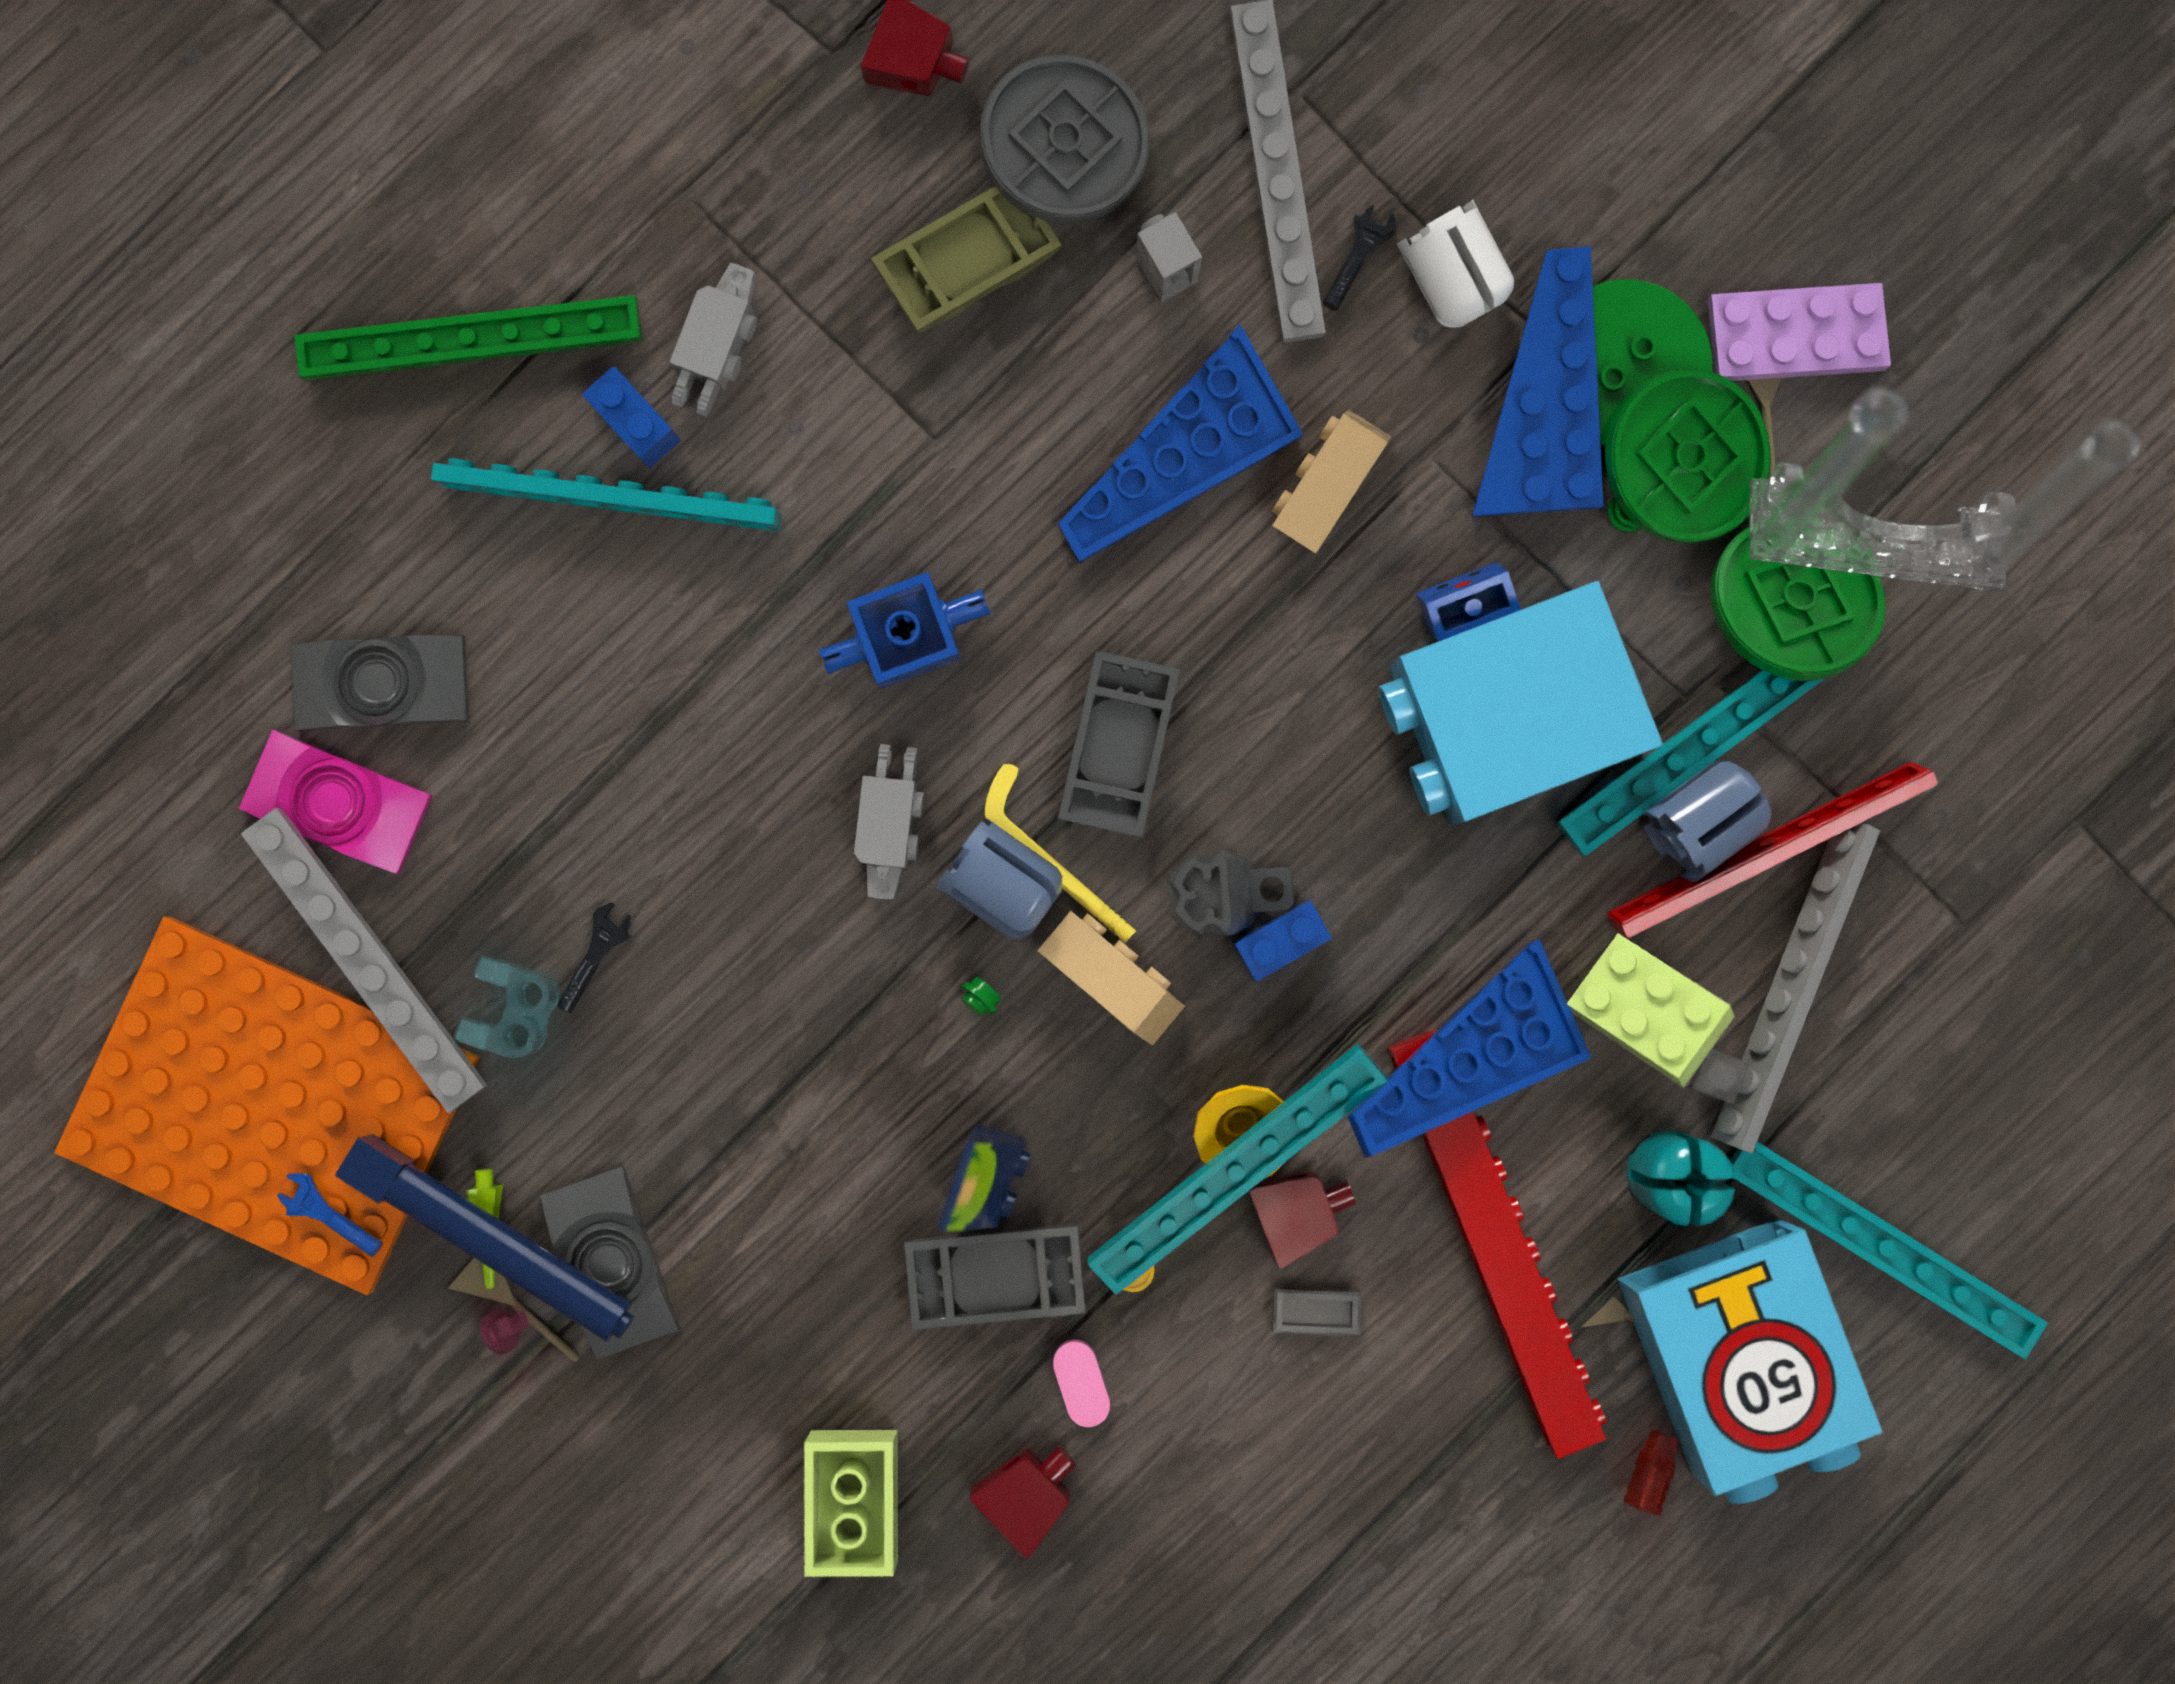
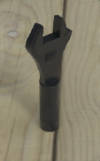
M1374 205L1366 209L1362 216L1355 215L1353 220L1355 231L1353 248L1323 301V305L1332 311L1339 309L1365 258L1378 245L1395 234L1396 222L1394 213L1391 212L1386 226L1369 220Z
M612 902L594 911L593 933L589 949L556 1005L570 1014L573 1012L604 956L613 947L631 938L627 933L631 923V916L629 914L619 927L606 919V916L615 905Z

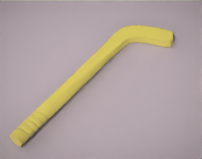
M1003 764L992 782L987 795L985 817L1056 866L1063 876L1062 889L1126 943L1136 930L1126 923L1123 918H1120L1118 914H1115V911L1110 909L1107 904H1104L1099 897L1006 817L1004 810L1006 800L1018 776L1019 768L1012 764Z

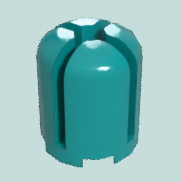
M1663 1130L1649 1134L1651 1136L1642 1141L1633 1154L1630 1153L1626 1168L1629 1190L1635 1195L1642 1206L1673 1224L1687 1226L1690 1222L1697 1227L1708 1225L1724 1215L1733 1201L1735 1188L1715 1180L1735 1178L1733 1165L1725 1153L1709 1141L1683 1132ZM1667 1179H1679V1180H1677L1678 1182L1675 1184V1183H1673V1182H1671V1181H1669V1180H1667Z

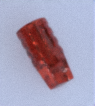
M1651 1430L1644 1449L1640 1450L1636 1458L1635 1469L1632 1471L1627 1494L1624 1495L1623 1499L1625 1503L1651 1514L1662 1515V1507L1666 1502V1495L1671 1486L1670 1482L1675 1474L1676 1463L1674 1461L1679 1443L1678 1438L1661 1431Z

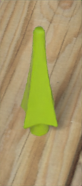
M493 1169L476 1170V1186H473V1189L466 1190L468 1200L499 1219L504 1184L494 1185ZM482 1263L485 1287L491 1290L495 1286V1271Z

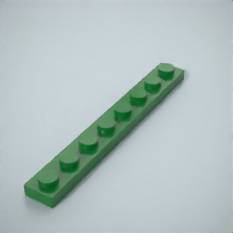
M635 295L294 335L298 375L304 381L643 342L639 303Z

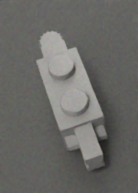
M730 263L716 288L708 285L697 290L669 362L675 371L680 374L672 393V404L679 407L684 406L689 398L694 381H700L705 384L698 398L696 411L698 414L707 417L713 408L719 390L725 391L728 381L736 379L742 363V357L738 355L744 340L748 342L751 340L757 325V317L754 316L755 311L751 306L757 277L754 271L738 264Z
M881 744L879 747L876 777L863 776L854 854L861 863L867 864L868 897L895 899L903 868L908 869L909 860H917L919 835L912 834L914 817H922L924 792L917 791L918 784L914 781L917 748L907 747L906 753H904L903 780L888 778L892 751L891 746Z

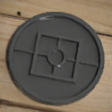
M1047 55L1018 65L996 84L983 110L979 129V144L982 161L991 181L1008 201L1033 217L1054 223L1075 224L1101 218L1117 209L1131 196L1142 178L1148 161L1150 133L1141 103L1132 89L1117 74L1105 66L1086 58L1073 55Z

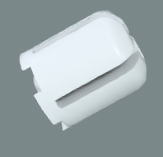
M1473 200L1463 207L1465 213L1461 206H1458L1428 223L1426 227L1419 231V234L1410 238L1411 245H1409L1406 238L1397 243V247L1436 320L1446 327H1462L1503 304L1514 288V277Z

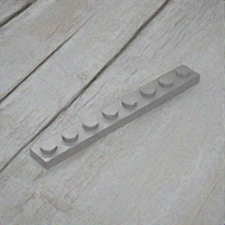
M1273 0L1233 5L1230 7L1231 25L1282 343L1324 337L1326 333Z
M273 809L242 832V837L447 1113L455 1111L488 1086L283 809Z
M1860 823L1829 839L1711 1138L1748 1153H1753L1880 833V830L1869 824Z

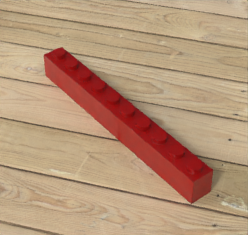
M1431 1029L1386 1047L1395 1070L1438 1029ZM1472 1111L1421 1134L1548 1449L1557 1459H1560L1606 1440L1601 1427L1607 1424L1605 1414L1598 1400H1590L1585 1388V1385L1590 1383L1589 1375L1580 1358L1574 1360L1568 1346V1344L1574 1342L1572 1333L1563 1317L1557 1319L1552 1307V1303L1557 1302L1555 1291L1548 1277L1541 1279L1535 1265L1536 1262L1541 1261L1540 1254L1532 1237L1525 1238L1518 1222L1524 1220V1215L1515 1196L1508 1198L1502 1182L1508 1180V1176L1499 1156L1492 1157L1486 1141L1492 1138L1483 1116L1479 1115L1476 1117Z

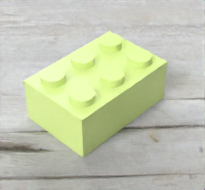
M1618 933L1567 1003L1575 1016L1683 1088L1735 1017L1729 1004Z
M898 1430L810 1431L804 1442L805 1577L894 1576L898 1562Z

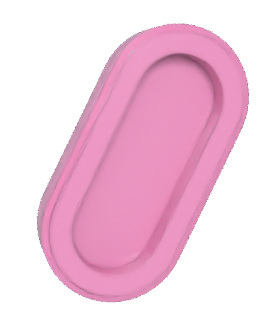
M1067 1340L1055 1351L1053 1358L1054 1372L1070 1418L1080 1426L1094 1427L1102 1423L1109 1413V1394L1093 1348L1083 1340Z

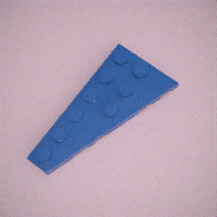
M1591 246L1547 250L1545 253L1472 517L1601 509L1604 507Z
M1241 324L1237 326L1224 344L1207 359L1203 367L1177 392L1139 434L1134 443L1117 458L1104 476L1087 491L1058 523L1059 529L1079 564L1303 438L1304 434Z
M1539 938L1531 941L1401 1064L1387 1078V1083L1361 1102L1347 1116L1364 1158L1378 1154L1592 1058Z

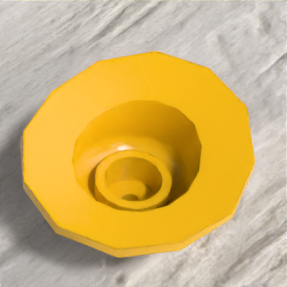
M1240 1085L1217 1092L1197 1113L1193 1137L1201 1161L1205 1164L1284 1101L1269 1088ZM1278 1167L1267 1177L1272 1176L1280 1167Z

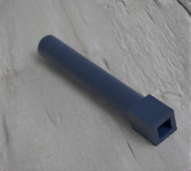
M369 1134L357 1138L334 1176L375 1202L381 1203L385 1201L604 1341L608 1342L613 1335L620 1339L634 1318V1315L629 1313L632 1303L415 1167L416 1161L376 1135Z

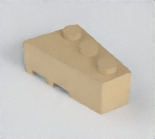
M1351 410L1343 413L1340 420L1332 415L1318 437L1325 442L1316 457L1308 453L1295 473L1301 479L1293 494L1285 490L1272 510L1278 516L1272 526L1314 553H1317L1391 439L1390 435Z
M1070 911L1037 951L1133 1033L1153 1046L1185 1007L1184 1004L1166 990L1171 985V982L1153 967H1150L1146 973L1134 964L1139 956L1120 940L1113 946L1102 936L1107 929L1088 913L1083 919H1080Z

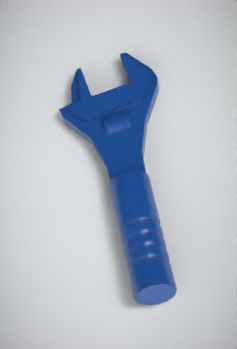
M293 1173L287 1175V1178L300 1184L293 1199L283 1193H278L277 1195L281 1203L287 1208L286 1215L308 1216L319 1220L369 1256L373 1257L377 1254L383 1242L332 1208L320 1194L310 1174Z

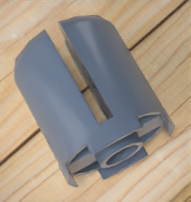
M1721 760L1708 764L1642 812L1650 820L1643 828L1660 856L1664 858L1669 854L1687 870L1680 876L1690 882H1697L1767 830L1772 821L1771 807L1766 794L1759 793L1761 786L1750 772L1735 763Z
M986 818L984 822H980L963 844V849L951 866L953 869L951 871L946 869L936 888L1007 938L1019 940L1032 934L1062 891L1063 876L1056 866Z

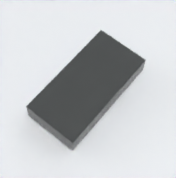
M1274 1287L1273 1333L1360 1336V1290Z

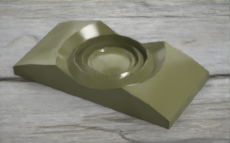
M994 186L871 258V263L916 333H920L958 316L980 298L997 288L1019 280L1058 252L1062 245L1045 220L1023 212L1008 201Z

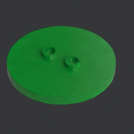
M1619 279L1602 282L1593 286L1601 449H1606L1608 431L1616 411L1626 397L1639 385L1655 376L1678 369L1694 368L1712 372L1713 362L1710 342L1700 319L1689 305L1676 294L1647 281Z
M1694 368L1678 369L1645 381L1634 389L1622 402L1615 413L1608 431L1605 464L1614 497L1621 509L1638 527L1662 540L1674 543H1696L1711 540L1732 531L1753 512L1764 493L1769 477L1771 463L1770 441L1766 425L1758 408L1751 398L1734 382L1711 371Z
M1778 517L1764 520L1748 527L1738 534L1723 551L1715 565L1711 579V605L1717 624L1724 637L1748 662L1778 677L1791 680L1813 681L1836 676L1854 666L1866 655L1875 644L1883 627L1886 610L1885 595L1881 579L1873 563L1865 552L1845 534L1815 520L1799 517Z

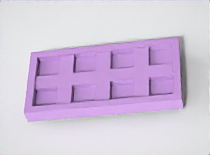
M1882 283L1711 294L1707 300L1714 373L1724 376L1731 381L1886 371L1891 366Z

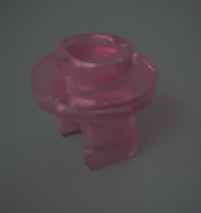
M494 1310L485 1315L481 1320L480 1335L484 1344L491 1351L504 1354L517 1346L519 1333L529 1328L530 1325L524 1311L511 1316L505 1311Z

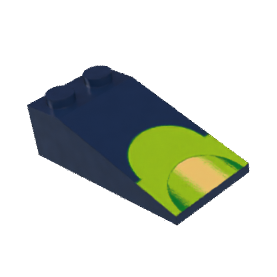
M978 1123L976 1124L967 1140L938 1229L949 1232L995 1228L998 1225L1000 1216L1009 1219L1017 1196L1016 1193L1009 1191L1013 1177L1016 1175L1023 1178L1031 1154L1023 1150L1026 1139Z

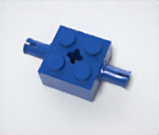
M926 572L846 602L857 630L854 632L855 637L826 648L822 647L819 649L821 658L825 661L823 663L829 675L865 660V663L871 667L877 685L883 689L961 660L952 632H955L954 627L991 614L981 589L946 603L944 599L939 600L930 574ZM902 622H906L909 627H916L910 632L911 638L905 641L901 636L894 637V634L900 632L899 624Z

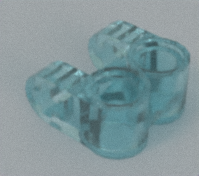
M480 955L473 977L507 988V1004L503 1017L497 1025L472 1018L460 1017L453 1039L508 1058H520L537 1053L546 1042V1027L552 1009L559 1001L560 990L558 983L552 976L498 958ZM531 982L537 984L542 992L541 1000L536 1006L529 1004L525 997V989ZM517 1024L523 1025L529 1034L528 1042L524 1047L516 1045L512 1038V1031Z

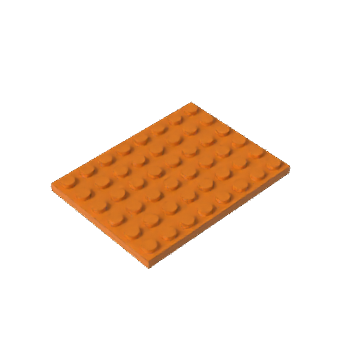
M163 916L54 1153L368 1296L373 1293L408 1216L385 1201L381 1203L375 1202L334 1175L357 1138L369 1134L376 1135L416 1161L414 1166L428 1173L456 1110L447 1113L369 1006L171 916ZM460 1048L474 1068H476L480 1056ZM293 1173L310 1174L320 1194L332 1208L383 1242L377 1254L373 1257L369 1256L319 1220L308 1216L286 1215L287 1208L281 1203L277 1195L278 1193H283L293 1199L300 1184L287 1178V1175Z

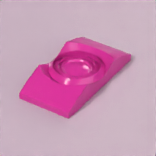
M272 730L239 809L261 819L273 809L282 808L302 836L324 844L344 855L395 874H400L433 795L279 731Z

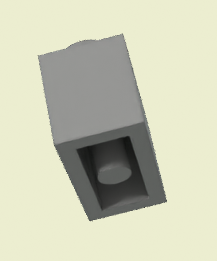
M1176 212L1167 217L1159 214L1147 220L1140 228L1142 231L1137 235L1136 260L1162 303L1198 282L1202 256Z

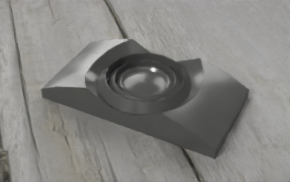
M411 635L386 639L328 640L291 645L296 731L469 721L465 636Z
M1096 650L1058 819L1142 838L1180 669Z
M625 1166L541 1195L544 1215L552 1247L556 1255L632 1303L629 1313L634 1315V1318L620 1339L613 1335L606 1342L582 1327L597 1359L680 1329Z
M1078 1225L1035 1226L998 1232L951 1234L904 1242L912 1330L1086 1314Z

